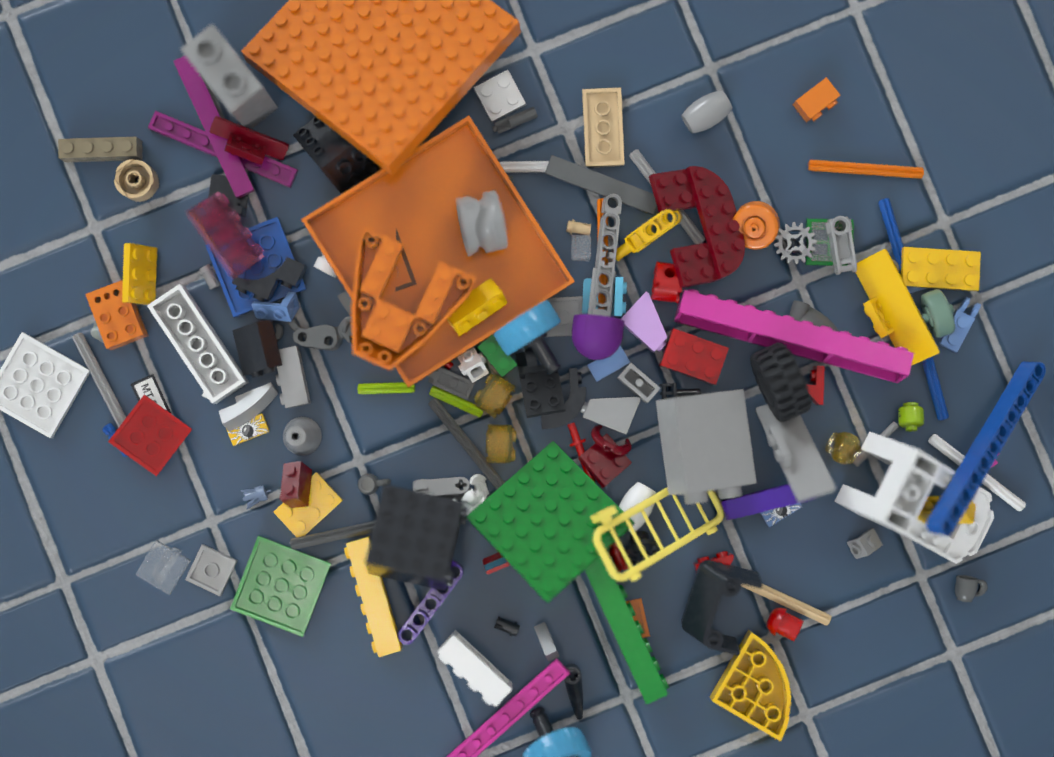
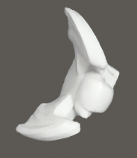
M474 474L470 478L469 483L474 485V490L471 488V490L464 494L463 499L460 500L463 502V507L467 508L466 515L470 514L485 501L486 496L489 494L485 483L487 478L481 474Z

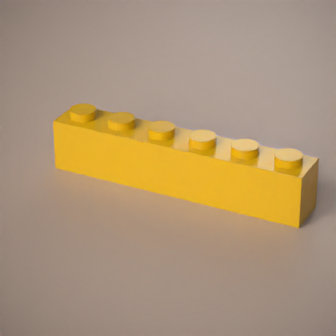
M371 536L347 542V547L344 548L346 558L351 560L352 566L349 567L351 576L356 578L358 584L355 585L357 596L362 598L363 604H360L361 611L368 619L366 628L368 634H372L374 640L371 642L373 652L377 653L378 657L401 651L403 647L398 638V630L383 578L368 574L365 566Z

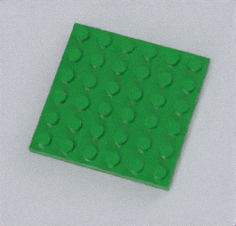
M552 441L468 514L466 518L548 604L600 557L593 542V534L602 523L593 524L590 516L613 505L618 513L612 515V518H615L624 511ZM629 518V521L631 522L632 526H634L633 520ZM626 521L613 527L618 539L629 530ZM610 530L601 536V541L606 550L615 543Z

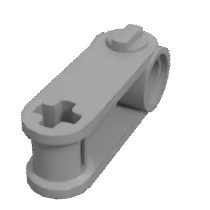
M837 216L833 219H828L825 227L826 233L829 236L835 274L840 275L841 272L847 271L856 272L857 262L851 232L853 230L851 219L848 216ZM835 222H840L843 225L842 231L835 229Z
M465 477L420 479L412 483L413 491L449 499L455 498L457 500L463 499L464 494L471 490L470 483Z

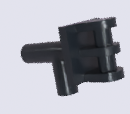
M676 383L659 384V387H661V392L659 393L662 395V400L701 395L700 389H677Z

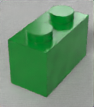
M493 334L478 346V349L502 378L518 366L510 355L507 356Z

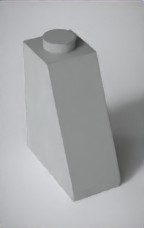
M641 398L589 399L588 402H584L581 413H584L582 417L627 435Z

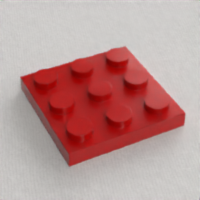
M144 394L108 442L157 476L191 432L192 428Z

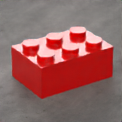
M673 328L659 366L714 386L717 384L729 348Z

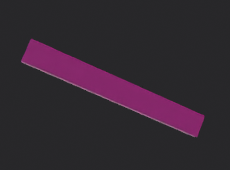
M186 56L174 60L177 71L236 198L238 199L254 192L239 156L224 151L227 139L209 132L214 117H220L202 76Z
M158 111L154 112L148 126L149 130L217 157L206 131ZM266 156L262 165L239 157L244 169L289 188L292 187L298 173L297 169Z

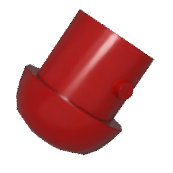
M775 608L768 617L767 629L774 636L778 633L795 642L804 621L787 613L785 608Z

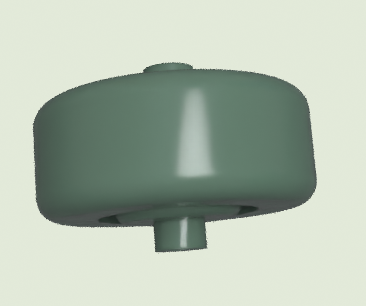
M939 289L922 294L920 301L923 314L921 316L932 334L937 338L952 334L955 331L954 308L952 304L949 305L945 295Z

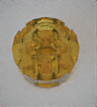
M491 373L485 381V388L483 391L480 389L474 399L476 407L496 419L497 414L500 415L511 400L512 395H510V392L513 391L515 393L517 387L504 380L498 374L493 375Z
M488 424V430H486V453H488L486 463L510 464L511 461H515L516 452L514 447H512V442H516V430L512 428V425Z

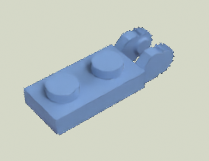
M968 297L964 298L953 315L955 331L952 334L941 337L938 343L954 353L958 352L975 320L974 317L981 307V304L976 303L973 305L969 315L964 313L970 303V298Z

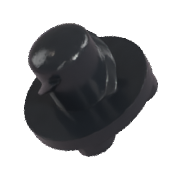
M646 531L636 532L648 557L660 551L657 542L649 538V533ZM631 535V544L624 550L633 566L644 561L645 558L633 535Z

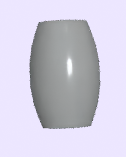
M720 90L704 95L694 101L683 112L681 117L692 134L698 133L722 121L732 110V105L726 94Z

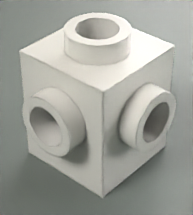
M474 347L457 357L461 363L458 366L463 376L467 374L472 383L489 374L484 365L487 362L482 352L478 354Z

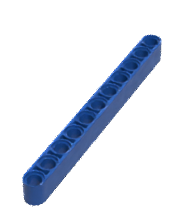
M1021 362L929 516L926 524L928 532L944 536H950L1044 378L1046 368L1042 362Z

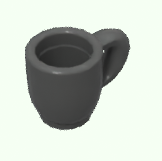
M367 473L359 478L357 486L361 493L370 495L378 491L379 486H384V484L390 485L391 480L389 478L379 480L376 475Z
M957 575L955 595L959 601L972 602L975 597L982 596L987 591L988 586L984 580H978L975 577Z

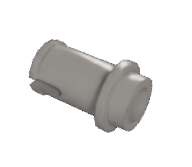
M208 264L199 270L201 272L200 276L203 275L209 289L212 290L221 284L213 271L214 267Z

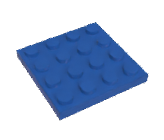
M279 217L205 245L234 318L253 311V301L262 302L253 298L254 293L247 291L244 294L236 290V285L232 284L235 276L249 280L264 278L279 269L287 257L295 260ZM303 278L299 287L293 286L292 289L281 285L282 281L280 280L271 301L265 299L264 302L273 303L285 298L288 291L299 293L306 290Z

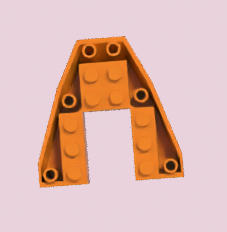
M366 227L358 245L351 307L353 354L387 370H391L424 344L469 296L476 277L440 261L416 315L410 314L380 300L404 247L403 244Z

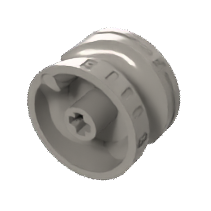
M495 190L483 192L480 201L469 196L455 199L460 231L468 257L476 253L479 247H482L486 253L507 249L508 243L503 213Z

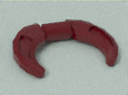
M596 425L592 429L591 436L600 447L617 455H626L630 452L632 445L629 439L625 440V445H614L605 440L600 434L602 425Z

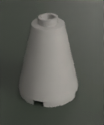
M308 417L292 419L283 431L285 446L296 455H309L320 446L322 440L319 425Z

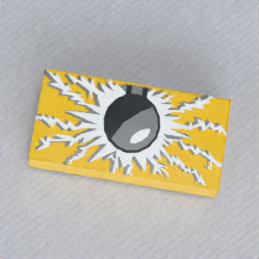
M262 413L230 432L227 430L232 445L235 446L268 433L270 430Z

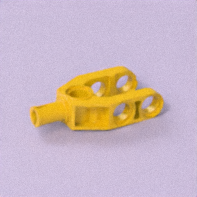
M663 210L624 238L625 243L617 248L616 260L619 262L631 252H640L678 225L682 220L681 211ZM669 213L673 216L672 222L668 220ZM653 225H655L657 228L656 233H654L652 230Z

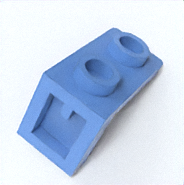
M288 291L281 304L253 301L252 308L257 319L291 322L300 305L296 292Z

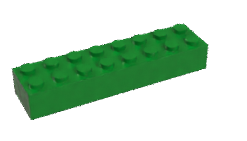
M601 557L597 558L585 569V572L647 705L668 695L666 689L669 686L663 674L659 675L658 673L661 668L655 656L651 657L649 654L652 652L648 640L646 638L642 639L641 635L644 634V631L639 621H634L633 616L636 614L630 602L626 604L625 598L628 596L622 584L618 586L616 580L609 574Z

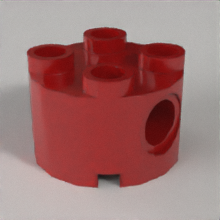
M656 262L652 283V300L679 303L682 288H680L674 264Z

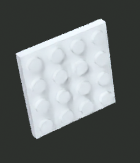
M22 332L0 369V410L45 436L53 438L89 376L90 370Z

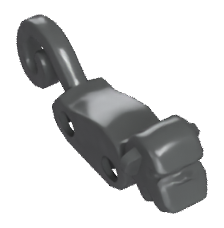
M352 316L345 317L338 327L325 324L305 329L301 328L294 318L291 322H287L294 331L293 340L301 346L334 351L339 349L344 339L348 343L353 344ZM276 324L275 336L276 340L279 341L283 337L284 329L281 324ZM307 335L306 341L303 342V336ZM333 338V344L329 345V340Z

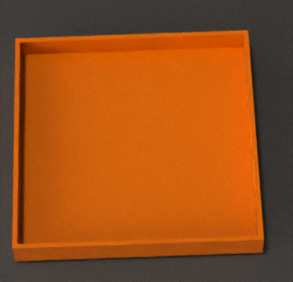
M289 0L241 52L248 64L390 175H393L518 37L521 29L520 22L491 0Z
M467 116L417 147L393 175L382 169L301 219L351 299L353 298L358 245L366 227L396 240L397 229L416 281V285L396 291V287L412 282L402 254H400L380 297V300L416 315L440 261L476 277L471 291L491 278L503 292L508 304L472 327L469 331L459 336L446 319L424 344L395 366L408 388L490 337L515 318L541 302L550 299L575 282L470 116ZM495 190L503 213L508 247L507 249L488 253L482 247H479L476 253L468 257L460 231L455 199L469 196L480 201L483 192Z

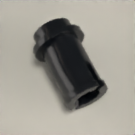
M498 616L494 628L509 633L512 637V635H517L520 625L517 622L513 623Z

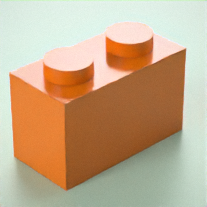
M826 77L793 103V106L806 123L811 119L814 122L823 115L821 111L825 108H828V110L833 108L838 103L837 99L841 95Z

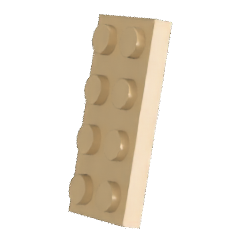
M621 88L582 89L585 166H624Z

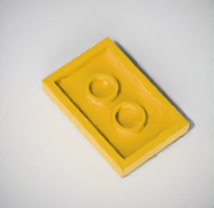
M124 243L122 302L149 305L156 300V247Z
M316 472L311 476L309 506L290 508L285 503H282L274 511V514L296 537L307 535L343 499Z

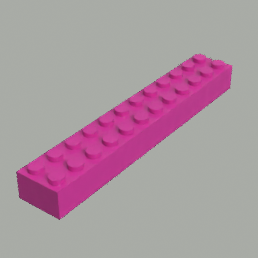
M694 289L684 290L679 299L674 318L676 323L763 347L771 346L777 342L783 343L792 355L897 384L910 374L914 353L909 352L904 347L894 348L886 342L876 343L870 341L868 337H854L849 332H836L828 326L818 327L810 321H796L791 316H778L770 310L760 311L752 305H738L734 300H720L715 295H702Z

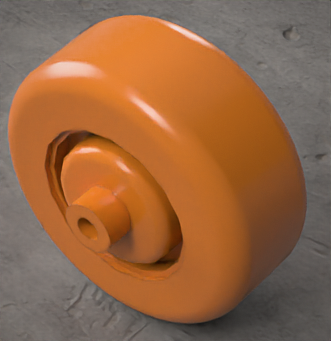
M761 201L748 202L742 205L733 217V220H736L740 225L739 231L744 236L745 248L753 250L763 249L769 246L778 234L780 227L778 214L767 203Z

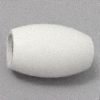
M637 482L625 494L619 507L625 512L657 492ZM654 504L644 509L648 517L652 512ZM641 512L630 517L634 522L633 528L635 532L646 522Z

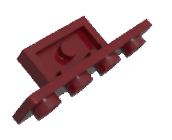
M219 116L214 117L209 130L210 133L227 139L224 151L260 165L263 163L265 154L283 160L289 148V144Z

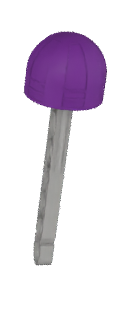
M617 194L606 196L602 202L601 213L604 214L600 218L588 314H578L573 317V344L581 355L592 360H602L613 355L620 347L623 337L624 321L611 317L616 271L614 270L620 226L619 215L622 208V200ZM609 198L616 200L617 205L615 208H611L608 205ZM607 217L613 218V227L606 225L605 220ZM605 236H609L612 239L611 246L604 244L603 239ZM602 249L611 250V252H608L606 255V251H602ZM605 256L609 260V263H606V265L605 261H602V258ZM601 274L606 275L608 278L606 285L601 284L599 281ZM599 293L606 297L604 304H600L597 301Z

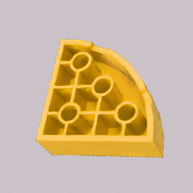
M748 629L738 646L740 654L733 655L712 691L710 699L781 741L789 721L791 705L789 681L784 667L776 654L760 637Z

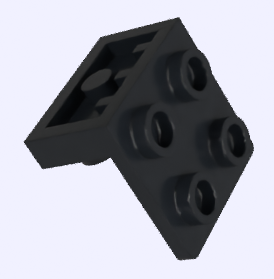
M212 174L208 202H203V210L207 213L246 217L249 194L237 199L225 175Z

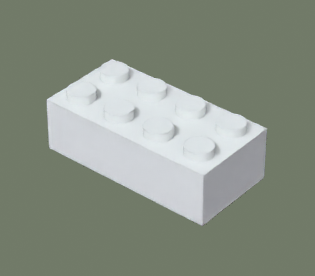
M456 630L439 647L437 652L439 654L438 658L446 665L449 663L454 668L453 672L459 678L464 677L468 681L467 685L476 692L478 690L483 695L482 699L488 705L493 704L496 707L512 690V682Z

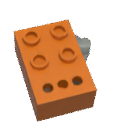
M123 280L85 294L95 318L91 335L104 343L106 349L110 350L148 336L137 305L122 302Z

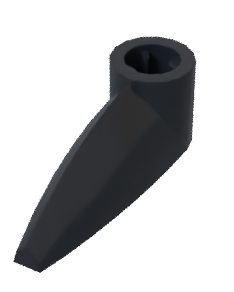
M568 664L565 667L568 670L577 672V675L574 678L568 675L564 679L574 714L580 720L583 718L581 672L577 665Z

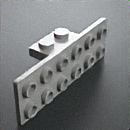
M768 404L756 407L755 411L767 435L768 444L770 447L772 446L775 459L780 463L797 501L801 502L835 492L836 487L801 415L783 422L776 419L772 411H770Z

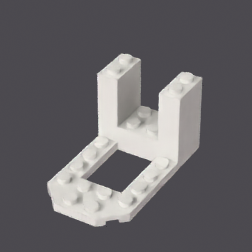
M869 431L861 449L885 464L890 465V468L875 497L843 484L834 502L859 516L903 534L953 563L957 564L963 561V557L976 554L994 519V513L990 510L991 493L979 487L972 501L976 505L974 524H958L950 536L928 532L926 524L918 520L917 517L933 485L936 484L945 490L956 472L919 449Z

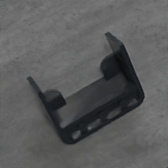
M711 560L701 562L681 619L683 630L710 649L739 655L740 650L736 638L723 635L720 631L711 627L722 595L735 596L739 593L742 584L762 589L763 585L758 572Z

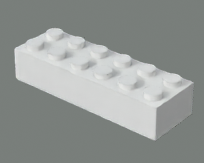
M177 285L147 305L211 403H219L249 383L184 285Z

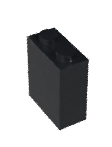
M272 320L258 321L232 330L243 376L251 375L252 378L263 376V372L264 374L275 372L276 367L282 366Z

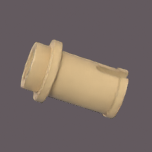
M574 219L572 221L568 220L566 232H570L571 235L572 233L590 235L591 224L575 222Z

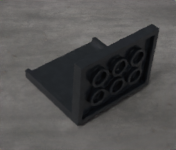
M316 116L293 135L341 194L383 169Z

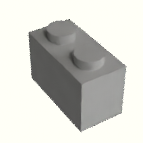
M629 363L617 377L619 381L645 403H648L660 390L658 385L632 363Z

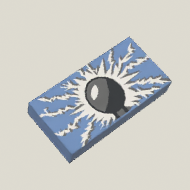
M799 503L761 512L760 514L767 526L771 527L802 508V505Z

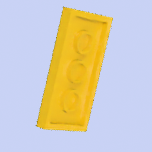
M902 247L901 278L906 287L979 291L981 252Z

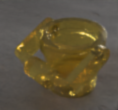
M835 432L825 447L826 452L831 454L833 460L840 464H852L862 451L860 440L848 432Z

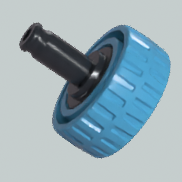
M548 300L531 308L494 333L495 339L507 356L522 347L525 349L530 347L543 368L546 369L548 375L561 368V365L557 363V359L543 339L547 336V331L561 322Z
M538 707L530 712V717L533 719V724L540 739L525 750L523 757H591V749L580 729L569 727L554 731L547 715L544 713V708Z

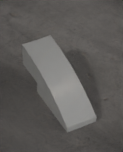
M270 382L235 397L236 404L219 410L224 427L230 432L261 413L278 395L273 384Z

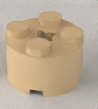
M126 160L116 169L114 184L117 190L133 201L148 200L159 188L157 173L143 161ZM138 177V183L135 184V178Z

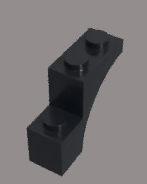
M287 257L279 269L264 278L249 280L235 276L232 284L236 285V290L244 294L247 291L254 293L253 298L262 302L265 299L271 301L280 280L282 281L281 285L292 289L295 286L298 288L307 266Z

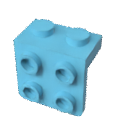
M615 277L611 317L621 319L622 313L626 314V302H623V294L627 293V282H623L624 277ZM586 278L583 281L582 314H588L592 278Z

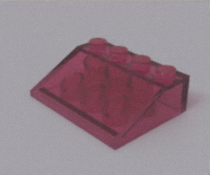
M218 191L185 213L233 280L264 257L262 254L264 252L258 243L255 244L251 238L250 230L241 224L239 214L235 210L232 211L228 205L229 200Z

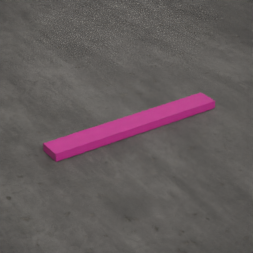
M556 658L446 757H477L570 674L569 670Z

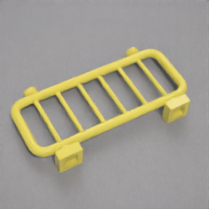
M667 487L615 518H612V515L618 512L614 505L606 507L590 516L593 524L602 523L593 534V542L611 577L617 581H625L629 578L631 581H635L642 577L641 571L705 532L707 535H711L718 531L716 526L723 521L724 511L715 490L708 491V495L717 511V515L709 521L701 504L696 503L705 524L695 530L677 496L672 495L691 531L680 539L659 501L668 496ZM654 503L657 504L675 539L674 543L665 548L644 509ZM639 512L642 513L660 548L659 552L650 557L645 552L629 521L630 517ZM626 521L645 558L644 561L634 567L613 527ZM610 530L629 567V570L624 573L617 572L601 541L602 534Z

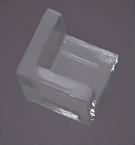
M572 235L571 261H590L591 236Z

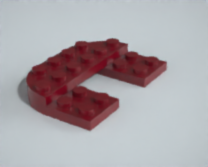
M689 166L683 170L651 174L649 180L659 213L666 209L679 211L697 208L707 243L670 250L680 288L716 282L733 273L740 266L744 258L745 239L743 233L739 231V223L733 220L737 211L731 192L725 182L714 172L699 166Z

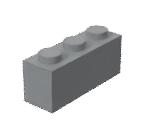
M299 346L279 349L282 366L277 367L276 382L282 389L280 394L281 404L285 405V408L310 404L311 400Z

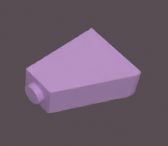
M646 291L621 320L624 321V327L652 353L655 350L660 352L667 344L665 342L667 335L652 299Z

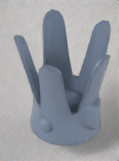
M264 485L254 489L240 490L244 492L243 495L245 497H243V501L251 500L247 503V509L260 501L268 500L267 493L271 492V490L266 491Z

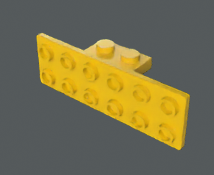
M883 249L859 261L856 274L870 299L863 303L864 311L871 318L875 332L881 338L889 335L895 348L904 347L909 352L914 353L912 365L940 353L887 249Z

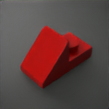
M813 366V370H810V381H813V385L807 386L811 400L815 405H824L825 366Z

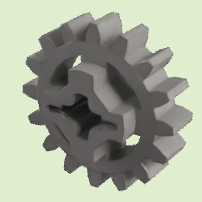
M793 222L792 227L785 224L786 230L779 229L781 235L775 238L779 241L774 244V247H779L776 254L781 253V260L787 258L788 264L792 260L795 261L796 265H798V260L805 263L806 256L812 257L810 251L816 250L812 246V244L817 243V240H812L815 233L809 234L810 227L808 226L804 229L803 223L799 227L796 226L795 222ZM800 231V233L796 235H791L789 232ZM805 237H807L809 242L808 248L803 244ZM800 238L799 247L791 248V240L796 241ZM783 239H785V241L787 242V247L785 250L782 247ZM793 252H799L800 254H802L799 256H791Z

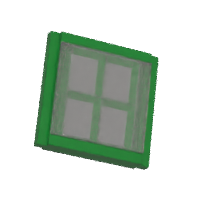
M806 219V228L810 227L809 234L815 233L812 240H817L816 244H812L816 248L815 251H810L812 257H805L806 265L833 266L829 236L826 233L825 227L828 219ZM851 219L853 229L851 230L852 238L854 240V223L853 219ZM835 222V229L842 231L843 225L840 222ZM806 237V248H808L809 242Z

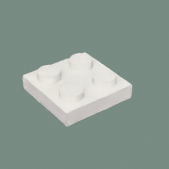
M508 70L474 87L492 123L526 105Z

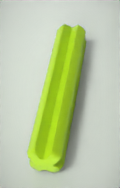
M405 382L358 384L357 390L358 394L414 393L415 384L408 388Z
M432 386L429 395L474 416L481 417L484 412V408L436 386Z

